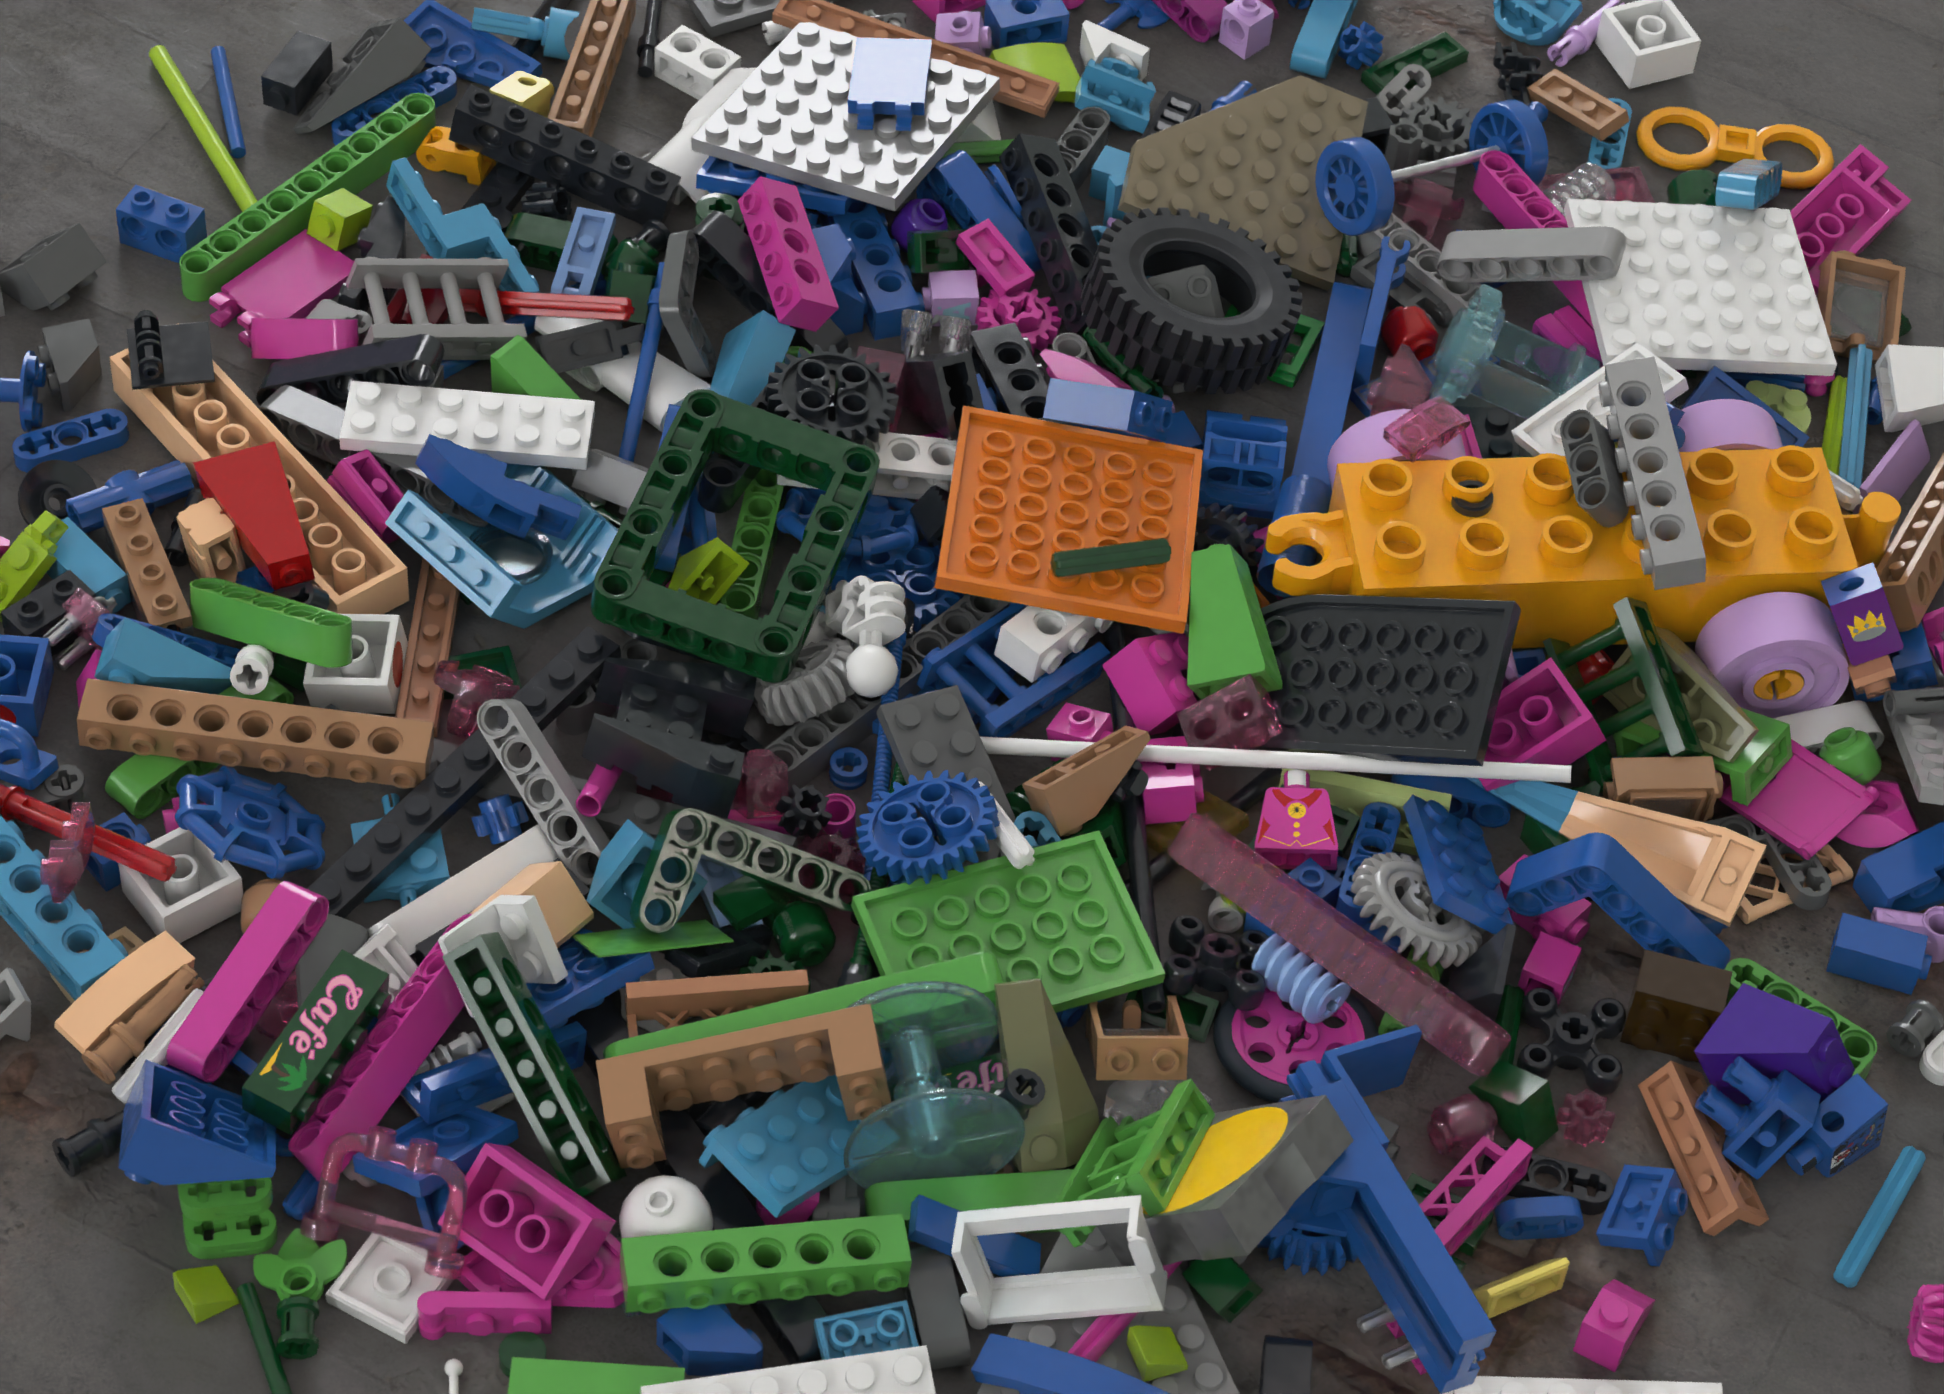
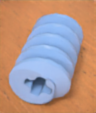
M1282 930L1273 934L1257 951L1252 963V970L1261 974L1265 979L1266 987L1270 991L1277 992L1278 997L1282 1001L1288 1002L1295 1012L1302 1013L1303 1018L1308 1023L1315 1024L1329 1018L1346 1001L1351 991V984L1347 981L1337 984L1339 976L1335 971H1329L1324 974L1326 969L1325 962L1317 960L1312 963L1313 952L1307 949L1299 952L1301 944L1297 939L1286 942L1287 931Z

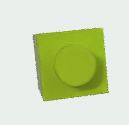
M344 188L314 200L307 234L335 251H339L357 243L361 229L369 225L373 205Z

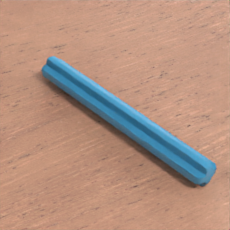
M1859 344L1857 348H1851L1849 352L1838 474L1839 477L1858 489L1862 485L1873 361V351L1867 349L1865 344Z

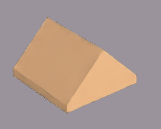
M561 861L529 864L470 913L474 914L500 895H535L557 948L594 918L593 910Z

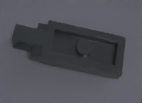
M606 320L538 336L534 339L538 354L558 374L623 358V355L629 354L627 344L643 341L645 324L623 329L621 321Z
M763 924L743 929L739 932L733 926L726 925L718 929L732 938L734 942L666 950L664 959L680 969V972L686 977H706L748 964L751 955L759 959L764 957L768 951L773 932Z

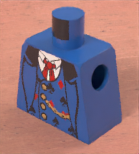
M1856 1073L1818 1105L1814 1125L1798 1140L1797 1146L1785 1154L1788 1165L1798 1175H1804L1815 1167L1824 1177L1831 1178L1880 1145L1888 1103Z

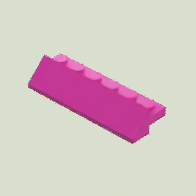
M1861 144L1790 211L1816 297L1818 296L1820 279L1819 266L1832 251H1850L1858 256L1912 201L1883 177L1889 167Z

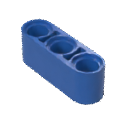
M1391 774V783L1452 794L1449 813L1461 820L1469 818L1479 826L1492 828L1502 827L1510 820L1512 805L1467 778Z

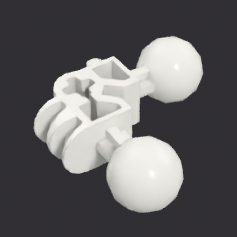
M862 575L855 577L850 582L845 580L839 581L836 585V590L825 597L826 614L819 611L803 647L807 646L810 642L818 643L823 639L831 640L837 638V633L859 644V647L847 657L846 661L849 686L861 696L873 698L885 695L895 685L898 667L895 657L883 646L900 637L905 632L906 624L903 621L906 614V608L903 604L905 599L904 588L894 582H874Z

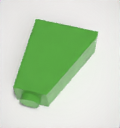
M520 335L515 336L491 355L492 392L581 400Z

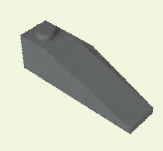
M401 17L370 24L343 56L342 60L346 65L337 72L332 73L327 79L326 83L331 87L329 91H323L313 99L293 130L297 134L313 132L408 76L410 78L415 76L425 66L426 61L424 58L431 51V48Z

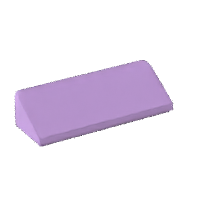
M1914 419L1908 424L1860 486V495L1863 497V500L1870 492H1884L1899 501L1930 460V452L1920 421ZM1861 504L1852 510L1853 514L1859 513Z

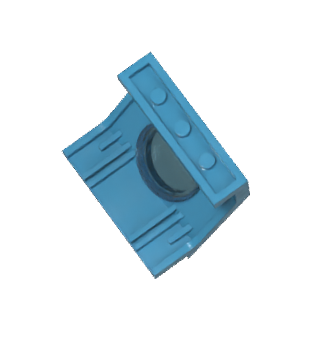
M507 463L504 476L515 481H522L531 487L552 495L564 497L568 501L582 506L579 519L566 540L533 528H529L522 539L490 523L485 527H476L446 513H439L418 493L407 490L385 524L489 617L523 629L593 592L595 575L618 531L616 527L544 466Z

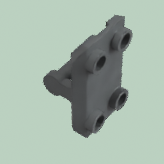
M1205 265L1192 266L1147 278L1154 290L1175 306L1201 316L1225 318L1216 278ZM1158 375L1159 382L1162 384L1164 377ZM1175 381L1173 387L1164 385L1173 394L1184 392L1182 382Z

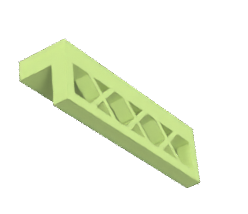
M1282 769L1279 787L1284 784V773L1293 769ZM1304 770L1310 775V788H1323L1327 790L1331 805L1360 816V820L1364 808L1370 803L1383 802L1398 809L1401 814V822L1393 851L1418 856L1403 809L1404 804L1412 794L1427 802L1434 800L1446 808L1448 813L1450 810L1452 794L1334 771ZM1357 830L1350 843H1354Z

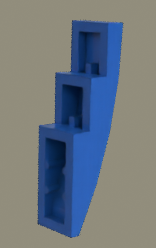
M990 1333L971 1369L976 1382L1016 1389L1020 1394H1171L1126 1373L1086 1358L1037 1343Z

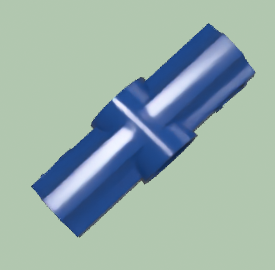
M176 460L139 474L135 470L122 471L111 477L103 487L67 499L65 508L68 517L84 533H88L104 527L102 508L143 498L149 515H151L155 508L187 497L189 491L194 489V485L186 464Z

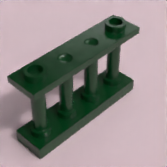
M1625 597L1614 603L1613 606L1618 617L1615 620V624L1572 647L1567 642L1553 638L1543 641L1548 654L1545 660L1553 659L1593 715L1605 738L1652 714L1656 716L1661 729L1659 738L1619 758L1659 757L1665 753L1670 754L1671 757H1693L1704 754L1646 602ZM1625 639L1632 653L1630 662L1585 684L1577 663ZM1637 676L1641 678L1647 692L1644 695V700L1599 722L1591 700ZM1606 741L1585 754L1590 766L1588 769L1589 779L1591 782L1596 780L1601 786L1600 793H1603L1604 782H1613L1610 766L1612 755Z

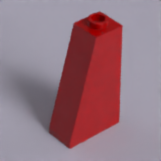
M275 441L193 463L203 497L205 499L214 498L222 508L223 513L229 517L235 525L240 546L274 590L315 579L309 551Z

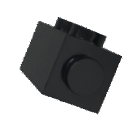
M297 31L261 76L263 104L297 116L333 71L331 42Z

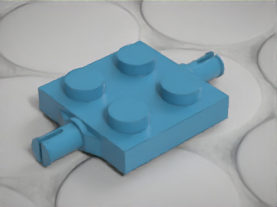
M391 793L393 807H390L388 794L382 797L381 802L384 815L400 802L399 795ZM382 818L350 824L353 843L355 844ZM441 828L366 897L364 903L383 899L400 900L402 908L417 899L418 896L448 880L450 876Z

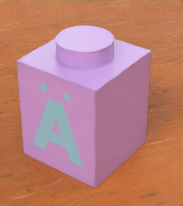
M976 271L929 272L928 287H921L925 311L929 312V319H933L938 314L945 316V321L954 326L977 325L975 324V319L979 306V292ZM938 321L936 324L931 325V326H942V325H941L940 322Z

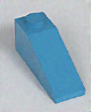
M125 617L107 635L94 677L99 680L219 695L232 685L230 681V671L232 668Z

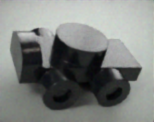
M1136 760L1106 803L1110 798L1122 803L1132 796H1138L1143 793L1149 779L1148 775L1142 770L1143 766L1139 761Z

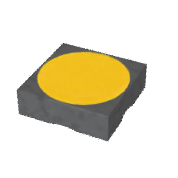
M1326 1095L1215 1113L1213 1121L1166 1210L1150 1217L1142 1206L1145 1221L1162 1265L1192 1259L1211 1260L1248 1255L1285 1216L1298 1197L1316 1182L1354 1141ZM1128 1222L1096 1225L1122 1267L1134 1266L1135 1263L1128 1247Z

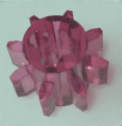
M1585 1089L1584 1092H1580L1576 1096L1570 1093L1566 1094L1563 1107L1559 1108L1556 1118L1558 1124L1565 1125L1563 1138L1570 1139L1577 1144H1582V1147H1586L1587 1144L1594 1142L1596 1139L1599 1142H1605L1608 1130L1612 1128L1615 1118L1614 1112L1606 1111L1608 1098L1606 1096L1601 1097L1597 1093L1589 1091V1089Z

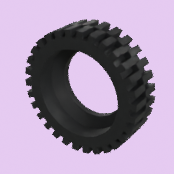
M1158 207L1156 215L1147 208L1141 209L1138 217L1131 212L1124 215L1123 221L1116 219L1112 222L1110 229L1107 227L1100 239L1081 292V300L1083 301L1081 306L1082 313L1088 315L1085 322L1089 329L1097 328L1094 337L1098 342L1110 341L1107 351L1114 357L1124 354L1126 357L1123 364L1130 369L1139 364L1144 368L1143 376L1151 380L1155 374L1163 376L1162 384L1170 387L1174 386L1175 381L1182 382L1184 391L1195 392L1198 385L1203 386L1205 394H1216L1220 386L1225 394H1233L1237 386L1244 392L1252 389L1254 382L1257 385H1261L1266 382L1268 376L1272 377L1281 363L1302 311V306L1300 305L1303 300L1302 293L1297 292L1300 286L1297 279L1290 278L1292 270L1288 264L1278 265L1281 256L1276 251L1264 252L1267 244L1259 238L1253 242L1248 240L1249 232L1240 227L1234 232L1228 229L1230 222L1221 218L1218 224L1209 222L1210 215L1199 212L1197 218L1190 217L1188 209L1178 208L1176 215H1172L1168 207ZM1205 265L1216 278L1219 295L1235 306L1241 314L1233 317L1214 318L1188 312L1159 295L1150 285L1146 276L1160 275L1192 266Z

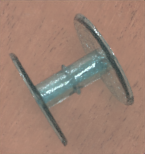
M922 981L900 984L879 990L847 1007L871 1005L889 1092H892V1085L897 1084L893 1090L895 1101L882 1106L861 1121L852 1131L846 1142L843 1153L844 1166L854 1182L867 1189L871 1185L887 1181L990 1175L996 1173L1010 1162L1020 1149L1025 1136L1024 1121L1019 1111L1010 1102L996 1094L971 1088H951L950 1079L947 1076H943L941 1071L983 1058L994 1044L999 1031L998 1012L988 997L971 987L957 983Z

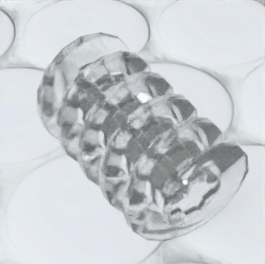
M1593 163L1579 165L1575 170L1560 178L1545 191H1542L1564 217L1567 199L1613 201L1616 196L1615 183L1611 176L1602 167Z

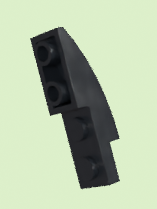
M391 193L384 202H380L377 205L373 220L368 227H363L359 233L357 248L361 250L360 258L406 259L405 215ZM346 282L343 283L339 291L338 303L367 312L370 304L366 288H347ZM382 288L386 305H389L397 288Z

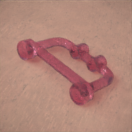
M370 1126L368 1135L348 1132L338 1136L329 1145L325 1154L314 1212H305L303 1214L300 1233L305 1237L315 1240L334 1241L338 1237L340 1223L427 1249L424 1266L426 1273L445 1279L461 1278L465 1257L456 1252L467 1202L468 1185L460 1168L454 1162L437 1156L438 1143L427 1139L413 1138L410 1140L409 1147L395 1143L397 1132L390 1128ZM350 1151L364 1153L365 1157L372 1160L390 1161L404 1165L407 1170L412 1172L434 1174L442 1177L448 1184L449 1195L441 1234L335 1202L345 1155Z

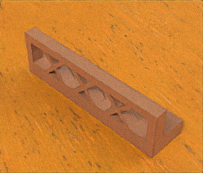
M807 969L626 983L625 1010L628 1038L638 1036L637 1021L656 1020L666 1027L665 1029L682 1025L688 1017L700 1016L703 1019L717 1017V1015L721 1016L807 995L809 987Z
M1670 1061L1641 1082L1638 1087L1682 1185L1687 1191L1690 1203L1704 1233L1715 1236L1738 1219L1758 1227L1768 1221L1769 1217L1749 1174L1722 1154L1726 1138L1725 1129L1708 1115L1695 1108L1697 1099L1708 1087L1703 1074Z

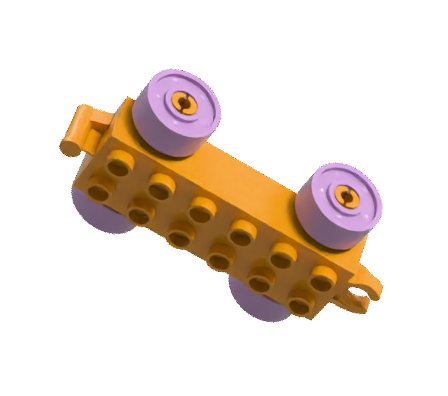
M1716 399L1681 409L1685 413L1678 426L1684 430L1686 438L1683 446L1678 450L1706 555L1705 582L1654 590L1651 574L1644 575L1642 572L1639 551L1644 549L1643 541H1635L1633 535L1631 515H1636L1634 506H1629L1627 516L1617 526L1608 528L1598 524L1576 501L1566 456L1552 453L1540 454L1535 457L1480 459L1466 456L1462 437L1458 429L1449 420L1424 410L1400 409L1367 417L1341 434L1333 444L1327 460L1328 475L1332 489L1328 513H1299L1281 517L1268 526L1265 549L1271 554L1279 555L1291 546L1306 545L1312 547L1322 556L1321 562L1314 566L1298 565L1287 558H1281L1276 561L1272 585L1275 589L1291 596L1327 594L1515 601L1521 608L1512 648L1545 647L1543 641L1548 638L1569 643L1570 646H1574L1615 624V620L1618 617L1613 606L1614 603L1625 597L1646 602L1655 626L1673 631L1683 642L1696 641L1695 654L1741 708L1774 719L1780 716L1832 706L1846 690L1850 678L1847 668L1849 665L1839 630L1821 581L1872 562L1875 568H1877L1885 554L1894 525L1899 519L1901 506L1889 494L1870 492L1862 501L1858 514L1842 515L1822 447L1783 446L1777 425L1772 416L1762 407L1747 401ZM1623 472L1622 476L1624 482L1628 481L1626 472ZM1465 480H1475L1485 485L1479 488H1466L1458 483ZM1491 492L1493 493V503L1490 511L1480 517L1464 516L1458 513L1451 505L1452 496L1470 503H1479ZM1622 639L1612 645L1628 643L1625 639ZM1512 649L1502 689L1519 679Z

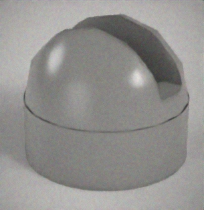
M1230 895L1216 897L1208 909L1209 926L1219 933H1233L1240 929L1243 924V909L1240 902Z

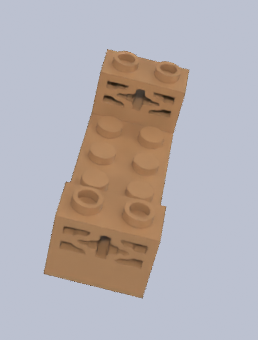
M870 1004L596 1060L605 1125L621 1169L628 1167L645 1168L654 1162L666 1160L659 1111H681L693 1104L712 1100L719 1102L728 1101L737 1095L755 1091L772 1092L784 1085L803 1081L814 1083L822 1081L828 1076L836 1075L848 1121H870L879 1118L882 1114L893 1112L881 1047Z

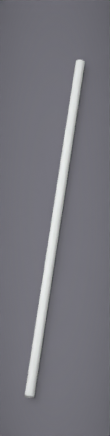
M980 736L987 754L1069 758L1095 743ZM1146 745L1136 759L1140 762L1571 783V765L1484 761L1483 766L1381 761L1346 754Z

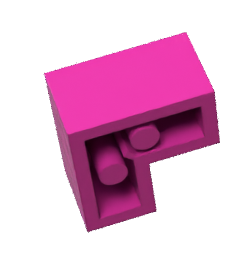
M1171 632L1137 638L1102 664L1137 729L1148 731L1149 735L1167 732L1200 707L1193 691L1187 686L1189 638L1185 632L1184 634Z

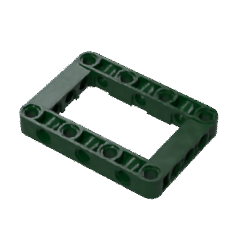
M696 389L688 393L595 575L590 607L593 616L604 624L619 627L757 677L762 681L775 683L785 680L794 668L871 499L880 463L878 454L866 445L857 444L719 395L712 390ZM712 451L826 491L825 495H820L808 520L798 554L793 553L780 580L769 616L765 614L763 618L759 617L758 620L726 609L727 605L719 603L717 606L686 595L687 591L678 589V591L649 581Z

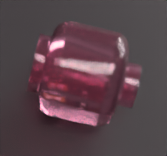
M1470 1093L1462 1094L1433 1109L1431 1120L1427 1124L1428 1136L1432 1145L1440 1154H1446L1455 1160L1462 1159L1483 1136L1491 1141L1494 1140V1127L1497 1126V1116L1488 1102H1482L1478 1097Z

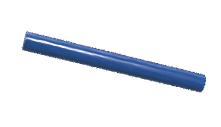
M215 46L211 49L210 53L230 152L233 158L239 159L246 155V149L225 48Z

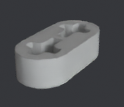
M1409 64L1376 96L1392 123L1399 121L1404 108L1410 109L1411 102H1418L1431 87L1430 74L1421 65ZM1413 78L1417 84L1408 91L1404 86ZM1395 96L1399 102L1394 108L1390 109L1386 104Z

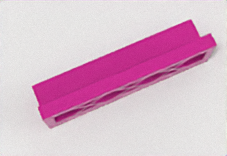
M1483 1136L1419 1205L1425 1216L1446 1215L1445 1219L1434 1230L1450 1256L1453 1255L1527 1173L1533 1148L1518 1138L1506 1151ZM1483 1154L1496 1162L1486 1174H1478L1476 1162ZM1472 1186V1189L1459 1203H1451L1449 1191L1453 1187Z

